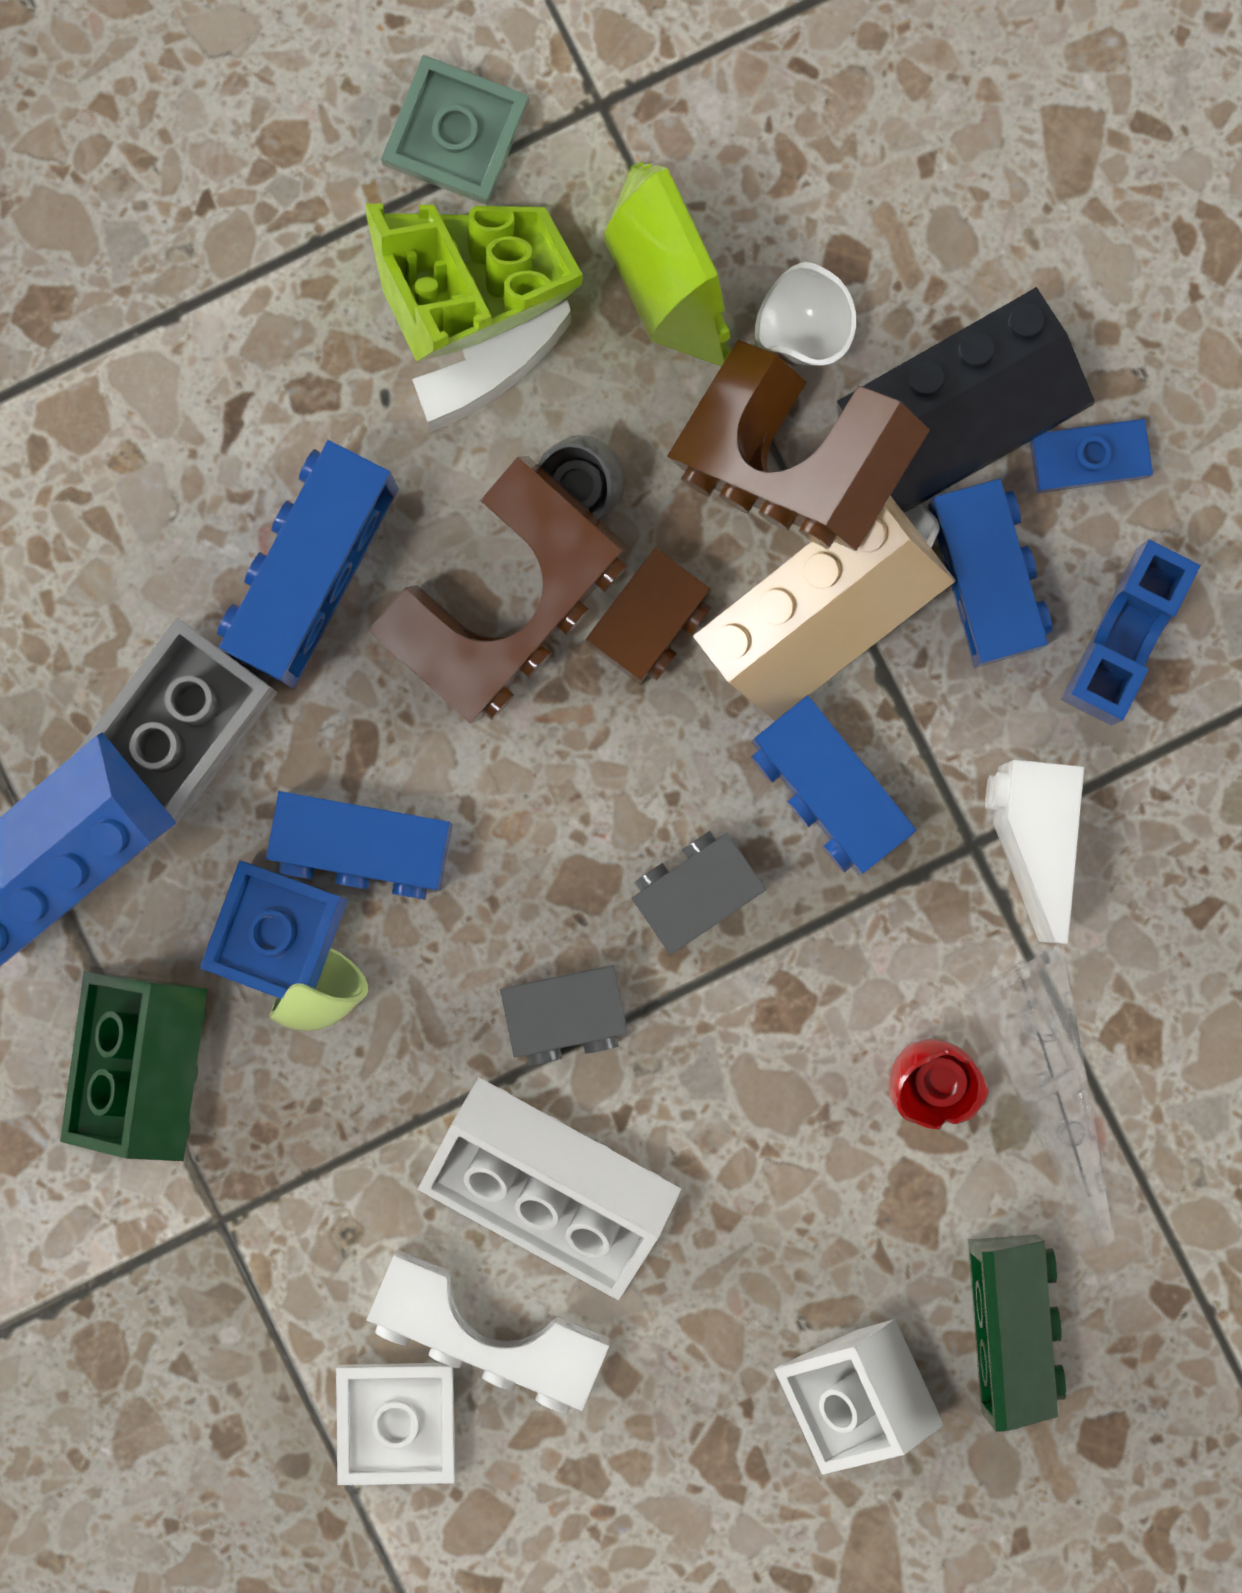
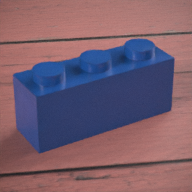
M1000 478L935 496L928 504V507L940 525L937 539L945 567L956 580L951 585L974 668L1039 651L1047 646L1046 635L1053 632L1052 622L1046 603L1043 600L1038 602L1035 600L1030 580L1037 578L1036 566L1029 546L1020 547L1014 525L1021 523V515L1013 491L1004 492Z
M808 695L751 741L758 750L751 756L754 763L771 783L780 777L794 795L787 800L788 805L807 828L815 822L830 839L823 845V848L844 873L852 867L858 875L864 874L917 831Z
M278 791L266 860L280 862L279 874L313 879L314 868L337 872L335 884L369 890L371 879L393 882L392 894L426 900L427 889L441 891L453 823Z

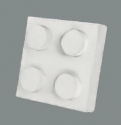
M443 1363L338 1365L336 1367L338 1485L454 1483V1367Z

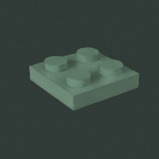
M422 55L382 155V164L488 206L529 104V95Z

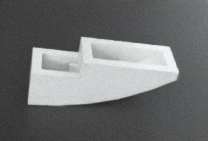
M568 301L559 302L549 310L522 325L480 344L462 349L464 361L412 379L431 432L467 417L497 399L525 377L554 347L572 323L571 309Z

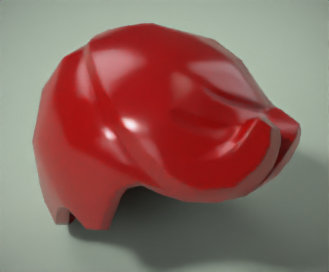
M924 1039L910 1043L896 1057L889 1079V1095L899 1114L909 1122L930 1129H941L946 1122L959 1124L972 1119L982 1105L986 1103L989 1095L985 1078L970 1055L958 1046L939 1039Z

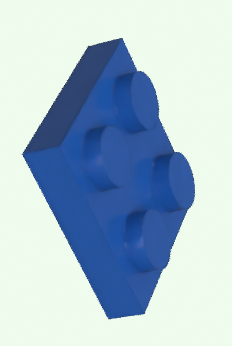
M239 860L200 969L282 999L288 988L294 984L301 983L316 989L348 899Z

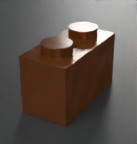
M655 547L587 636L586 645L639 685L644 682L648 675L657 681L677 655L670 646L681 631L685 630L692 635L712 609V607L704 602L709 596L710 588Z

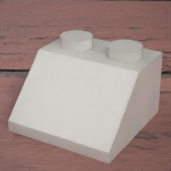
M896 1319L854 1330L789 1360L774 1369L822 1475L905 1455L944 1426Z

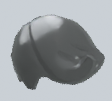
M586 435L570 436L543 453L538 462V465L599 520L604 519L623 496L625 486L623 466L615 452L597 438Z

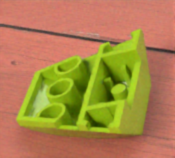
M640 161L630 166L619 199L605 229L603 240L651 342L722 367L731 352L727 342L728 339H731V336L721 314L725 312V306L718 274L668 168L659 165L652 167L651 163L644 164L643 161Z
M365 203L366 216L382 290L416 362L480 344L522 325L549 310L582 285L583 274L546 207L475 205L468 215L439 214L435 205L419 204V214L384 213V204Z

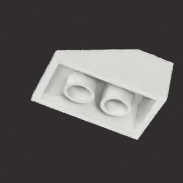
M1012 760L998 766L996 775H989L986 787L985 808L994 810V827L1038 941L1068 944L1084 767Z

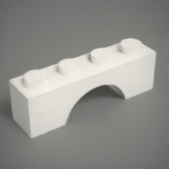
M399 1249L393 1255L366 1320L378 1325L375 1333L388 1341L407 1346L409 1339L431 1347L428 1355L445 1365L460 1368L463 1361L484 1370L482 1378L487 1382L510 1391H514L516 1384L538 1393L535 1399L538 1403L561 1413H567L570 1406L580 1411L583 1410L609 1348V1337L559 1316H556L537 1333L523 1339L498 1340L487 1337L467 1324L458 1312L451 1292V1271Z

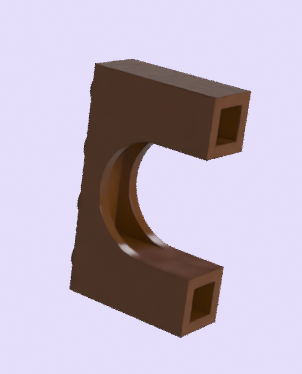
M737 340L667 457L685 471L681 480L705 496L710 497L714 490L721 492L719 497L729 505L749 514L752 507L760 509L758 512L760 516L785 531H789L792 524L799 526V532L821 547L830 549L833 542L857 551L930 429L901 401L858 385L825 441L809 458L790 469L780 472H768L767 460L772 440L807 382L777 354Z
M518 456L480 501L519 535L537 557L542 572L543 588L540 603L530 621L521 630L508 637L479 635L465 628L422 588L414 585L405 587L368 630L470 724L481 719L484 715L493 720L515 696L508 688L523 672L530 678L552 654L546 647V644L559 630L568 635L586 616L590 609L583 602L598 586L606 592L628 567L621 559L631 548L529 456Z

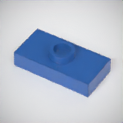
M1145 419L1045 432L1029 441L1037 494L1147 479L1153 475Z

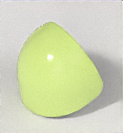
M330 948L316 989L301 983L290 986L282 999L275 998L269 1018L283 1027L296 1031L308 1032L324 1029L336 1024L347 1016L365 998L368 993V983L360 969L352 961Z

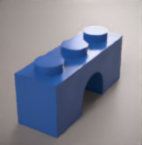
M1150 539L1137 547L1061 700L1111 726L1123 721L1149 670L1146 667L1149 656L1168 622L1176 616L1201 565Z

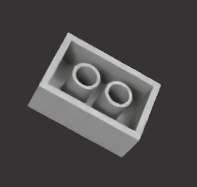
M176 618L75 753L96 735L103 732L177 822L170 828L176 829L278 692L189 625Z

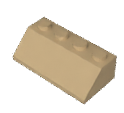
M890 496L857 551L833 542L830 549L821 547L814 542L809 543L693 637L725 679L776 721L956 580Z

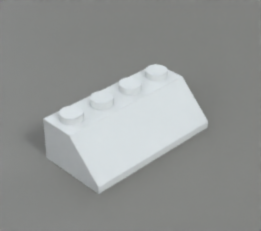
M479 1077L452 1122L417 1189L618 1301L658 1240L681 1192V1188L661 1178L658 1174L648 1171L612 1151L607 1146L588 1138L561 1123L558 1119L539 1111L510 1095L507 1091Z

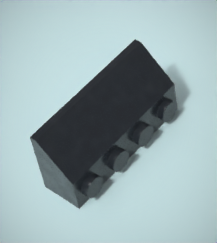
M1037 287L862 386L901 401L930 429L890 495L903 513L1091 407L1095 401L1067 332ZM855 391L837 400L838 418Z

